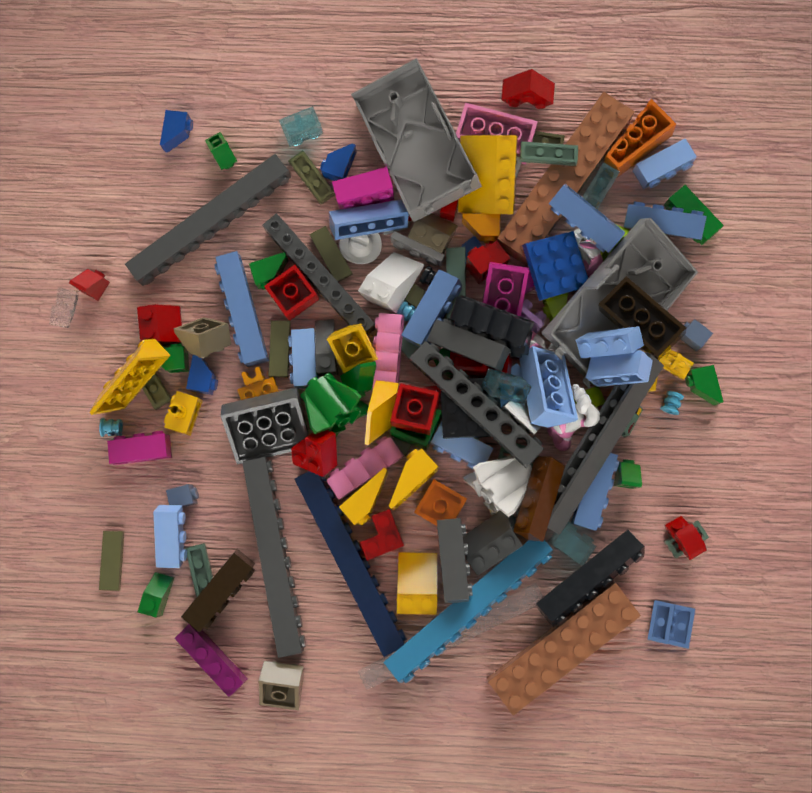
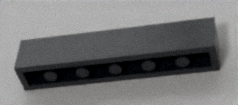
M626 530L536 603L538 610L553 628L556 625H562L568 619V615L572 612H578L583 607L584 602L588 599L592 600L598 595L600 589L609 587L614 582L616 576L625 574L632 563L641 561L645 554V546L629 530Z

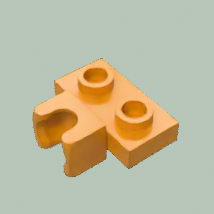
M260 366L255 368L256 376L254 378H251L248 372H242L241 375L246 386L237 389L240 399L244 400L278 392L275 378L265 379Z

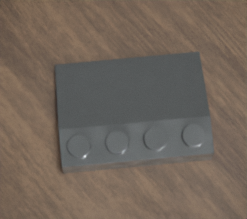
M297 387L223 404L221 407L220 416L237 465L242 464L243 461L289 453L293 446L309 436Z

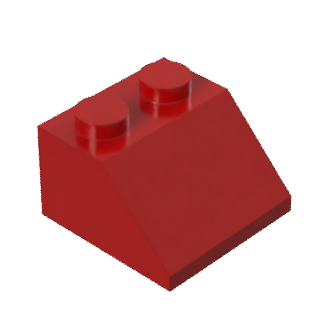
M154 304L137 307L140 342L156 339L161 346L182 343L174 333V328L182 326L180 306Z

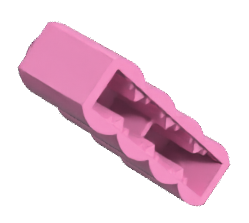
M379 313V317L375 319V328L378 329L377 336H374L373 347L376 348L378 360H375L376 370L373 389L376 380L399 383L403 340L401 334L404 329V316L401 314Z
M382 437L376 442L377 446L372 449L368 447L360 453L361 457L356 460L355 458L348 460L345 463L346 467L339 471L337 468L328 474L330 478L326 481L339 500L367 483L384 467L387 469L405 457L392 437Z

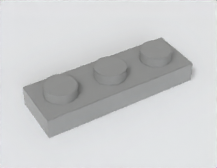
M393 231L391 243H393L395 248L399 250L405 249L415 258L422 257L432 266H442L444 254Z

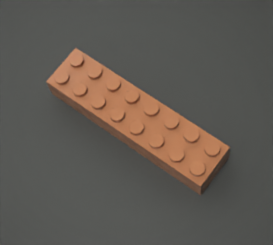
M615 582L607 588L603 587L598 591L599 593L594 599H588L584 602L583 607L578 612H572L568 615V619L562 625L550 628L487 677L488 683L513 716L641 616Z

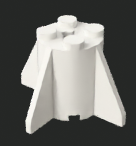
M509 455L506 458L478 463L473 467V473L463 477L464 481L475 489L477 495L484 498L485 502L483 503L490 510L491 515L502 511L509 517L516 512L525 496L532 467L529 465L525 468L512 455Z

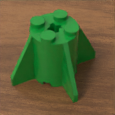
M327 373L320 378L314 377L310 379L307 383L308 387L300 395L305 402L309 425L314 434L329 430L336 433L337 437L340 432L346 429V424L350 422L352 425L357 418L367 415L369 407L360 400L361 395L356 390L337 381L331 373Z

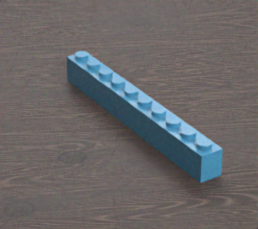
M528 540L522 547L508 555L472 586L473 596H469V602L452 603L383 663L399 683H408L414 678L415 671L419 668L422 670L430 664V658L434 655L439 656L446 650L445 646L450 641L452 643L457 641L462 636L460 633L465 628L468 630L477 623L476 619L480 615L486 616L492 610L491 606L494 603H501L507 597L506 593L509 590H516L522 584L521 580L526 576L531 577L537 571L536 567L541 563L543 565L552 558L553 549L545 540L544 542Z

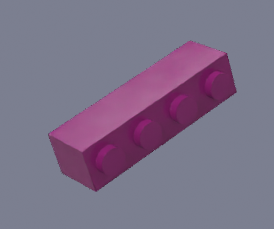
M188 624L174 638L228 697L234 694L248 680L203 630L199 632Z

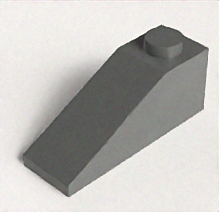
M334 319L315 321L316 373L319 377L327 373L338 375L337 359L327 341V338L335 332Z

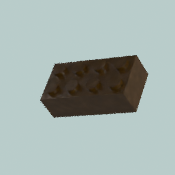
M627 276L598 304L599 311L619 329L639 326L644 344L641 348L645 352L652 354L657 360H660L686 334L687 328Z
M236 549L187 608L181 618L199 632L203 628L207 630L217 617L215 613L218 612L220 614L228 605L229 596L234 598L242 587L240 583L243 580L247 582L253 575L255 563L240 550Z

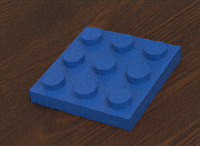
M574 231L522 245L539 301L579 290L588 280Z

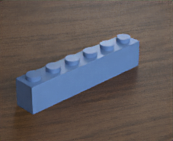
M238 251L215 257L217 264H214L217 275L220 274L222 280L219 281L221 291L225 292L226 295L224 304L231 314L228 317L229 322L236 334H233L236 345H239L241 351L238 352L240 362L250 367L269 361L240 254Z

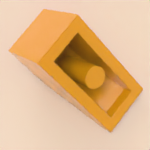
M462 213V224L479 241H484L486 244L489 242L493 243L500 236V214Z

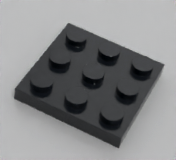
M499 377L468 379L472 384L474 382L479 384L483 389L482 393L487 397L489 395L498 402L497 406L501 409ZM464 385L457 388V392L460 394L468 391V388ZM441 391L443 439L491 437ZM474 399L471 404L474 407H480L483 402L480 399ZM489 412L486 414V418L494 421L497 419V415L494 412Z

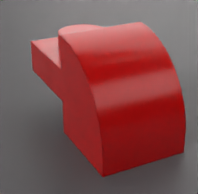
M682 516L665 525L666 531L674 538L680 550L689 560L707 551L706 545L697 529Z

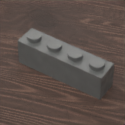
M436 319L427 341L502 371L511 350L505 346L506 342L500 339L492 341L484 333L474 334L471 332L472 329L466 326L456 327L454 322L448 319L443 321Z
M461 518L437 520L444 603L469 602V596H473L472 584L467 582V576H470V565L465 563V556L468 555L467 543L463 544V536H466V526L461 524Z

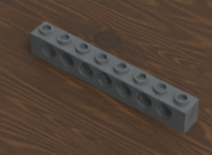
M277 213L262 225L266 233L286 253L288 258L348 325L362 324L367 336L376 329L375 323Z
M425 341L409 357L410 362L520 464L527 468L543 451V443L537 437L528 435L526 433L528 431L527 428L520 422L516 424L512 420L513 416L506 409L502 411L497 406L498 402L489 395L487 397L483 394V389L476 382L472 384L468 380L469 376L462 369L458 371L453 366L454 362L448 356L443 357L435 344H429ZM435 359L439 361V364L436 367H430L428 365L429 361ZM447 372L453 374L451 380H444L442 377ZM461 385L468 388V391L464 394L457 392V388ZM474 399H480L483 404L480 407H474L471 402ZM494 412L497 415V419L490 421L486 418V414ZM508 425L511 427L512 432L508 435L503 434L501 427ZM524 439L527 446L519 448L516 446V441Z

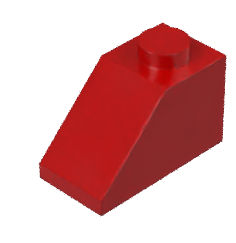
M86 269L71 279L69 284L99 301L110 282L104 278L106 275L96 269L94 272Z

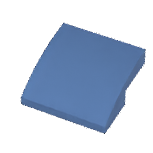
M654 600L647 640L689 649L695 608Z

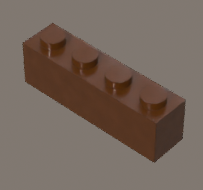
M538 456L533 463L525 496L513 530L527 540L544 542L565 466L554 458Z

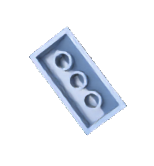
M532 346L529 349V354L523 355L519 359L531 424L549 428L577 421L578 416L565 355L560 360L554 352Z

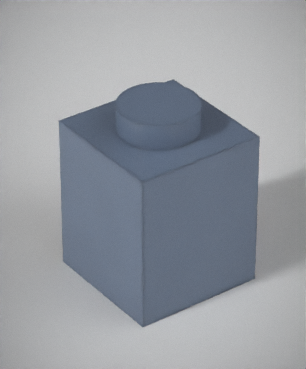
M694 319L690 323L686 322L684 324L687 330L681 340L693 350L698 351L713 333Z
M187 484L166 490L169 505L187 507L198 504L199 494L194 485Z

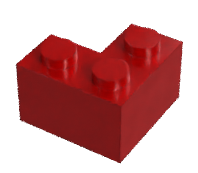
M530 69L503 79L501 100L511 107H518L528 102L537 109H544L546 106L553 105L555 83L535 70Z
M496 240L493 243L489 242L479 248L474 247L467 253L466 268L476 282L480 284L487 279L490 262L508 264L510 257Z
M325 430L317 434L313 432L291 448L292 463L324 477L338 465L336 433Z
M391 509L371 516L378 535L360 542L367 561L405 546Z

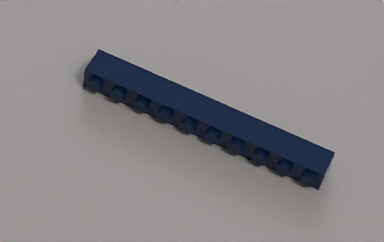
M310 471L298 476L294 480L383 657H386L405 644L407 637L403 629H398L396 625L398 620L393 610L390 612L386 605L389 602L384 593L380 594L377 588L380 584L375 575L371 576L368 570L371 566L366 557L362 558L359 552L362 550L357 540L354 541L350 534L353 531L348 522L344 523L341 517L344 513L339 508L340 505H335L333 501L335 495L332 489H327L324 483L326 477Z

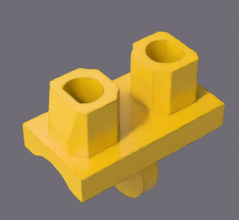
M671 349L659 360L664 365L663 369L682 380L686 378L694 364L683 357L682 354Z

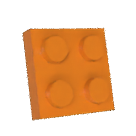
M433 479L414 513L437 526V520L456 519L467 498Z

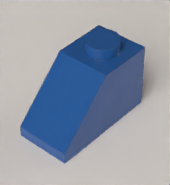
M165 110L160 146L165 152H170L189 138L190 131L193 130V120H191L187 112Z
M350 144L329 153L326 160L323 159L320 166L323 177L332 181L347 178L357 153L356 145Z
M193 355L186 389L191 392L213 395L218 386L216 375L204 358Z

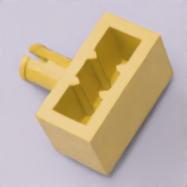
M176 391V394L172 396L169 407L171 409H168L169 413L164 418V428L191 436L203 400Z

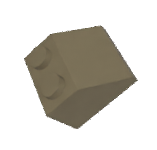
M431 213L414 223L408 238L444 254L458 225Z
M203 317L174 328V333L189 354L196 355L199 358H206L211 353L223 351L225 347L231 345L229 326L225 322Z
M264 661L259 677V705L299 711L304 666Z

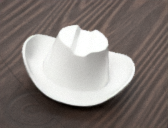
M379 233L340 239L339 242L342 256L354 264L373 262L379 256L382 248Z

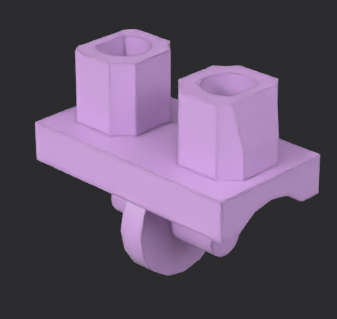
M525 299L523 301L521 317L534 321L532 331L538 333L544 325L547 316L542 311H538L535 315L530 312L533 305L528 299Z

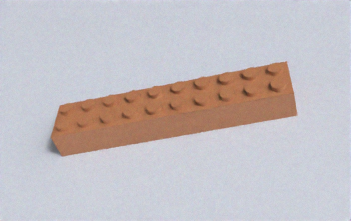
M606 92L601 94L566 143V145H578L577 165L551 164L497 239L506 253L525 266L528 265L522 245L547 238L563 216L562 214L559 216L550 209L552 206L549 205V202L564 184H567L579 194L629 124L635 111Z

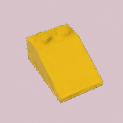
M375 381L367 411L365 445H369L392 427L390 420L399 383Z
M385 467L339 506L354 525L360 524L363 526L371 519L369 515L373 512L389 473Z
M398 552L397 614L437 615V553Z

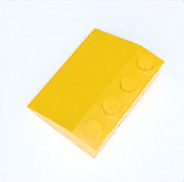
M517 135L460 136V144L477 173L482 187L458 199V212L514 214Z
M156 339L143 340L138 344V349L127 357L123 367L116 370L113 379L103 386L104 389L98 395L89 412L91 415L125 409L170 357V354Z
M422 448L419 451L414 449L407 456L408 461L405 463L389 507L393 510H396L438 472V466Z

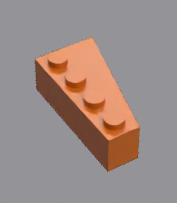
M650 99L644 110L638 114L636 120L632 125L630 124L623 136L618 139L606 154L604 161L605 169L615 179L673 136L676 123Z

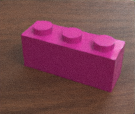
M154 431L152 435L145 436L144 433L133 434V438L115 436L114 440L107 441L109 464L120 465L172 458L170 435L165 434L163 431Z

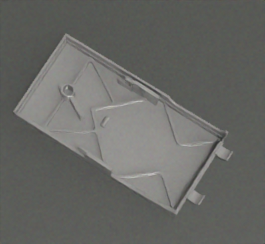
M417 58L351 94L413 222L482 187L477 173L473 169Z
M651 218L640 219L541 333L557 348L554 353L558 358L562 360V356L565 355V358L584 376L582 382L590 388V384L593 383L586 378L591 357L580 358L576 339L588 332L619 329L599 311L598 304L627 276L665 310H668L698 271Z

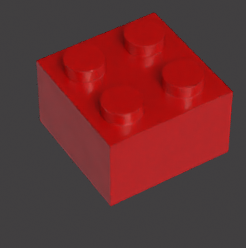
M293 265L264 286L288 321H291L320 300L296 265Z
M400 383L390 420L391 426L430 435L439 401V392Z

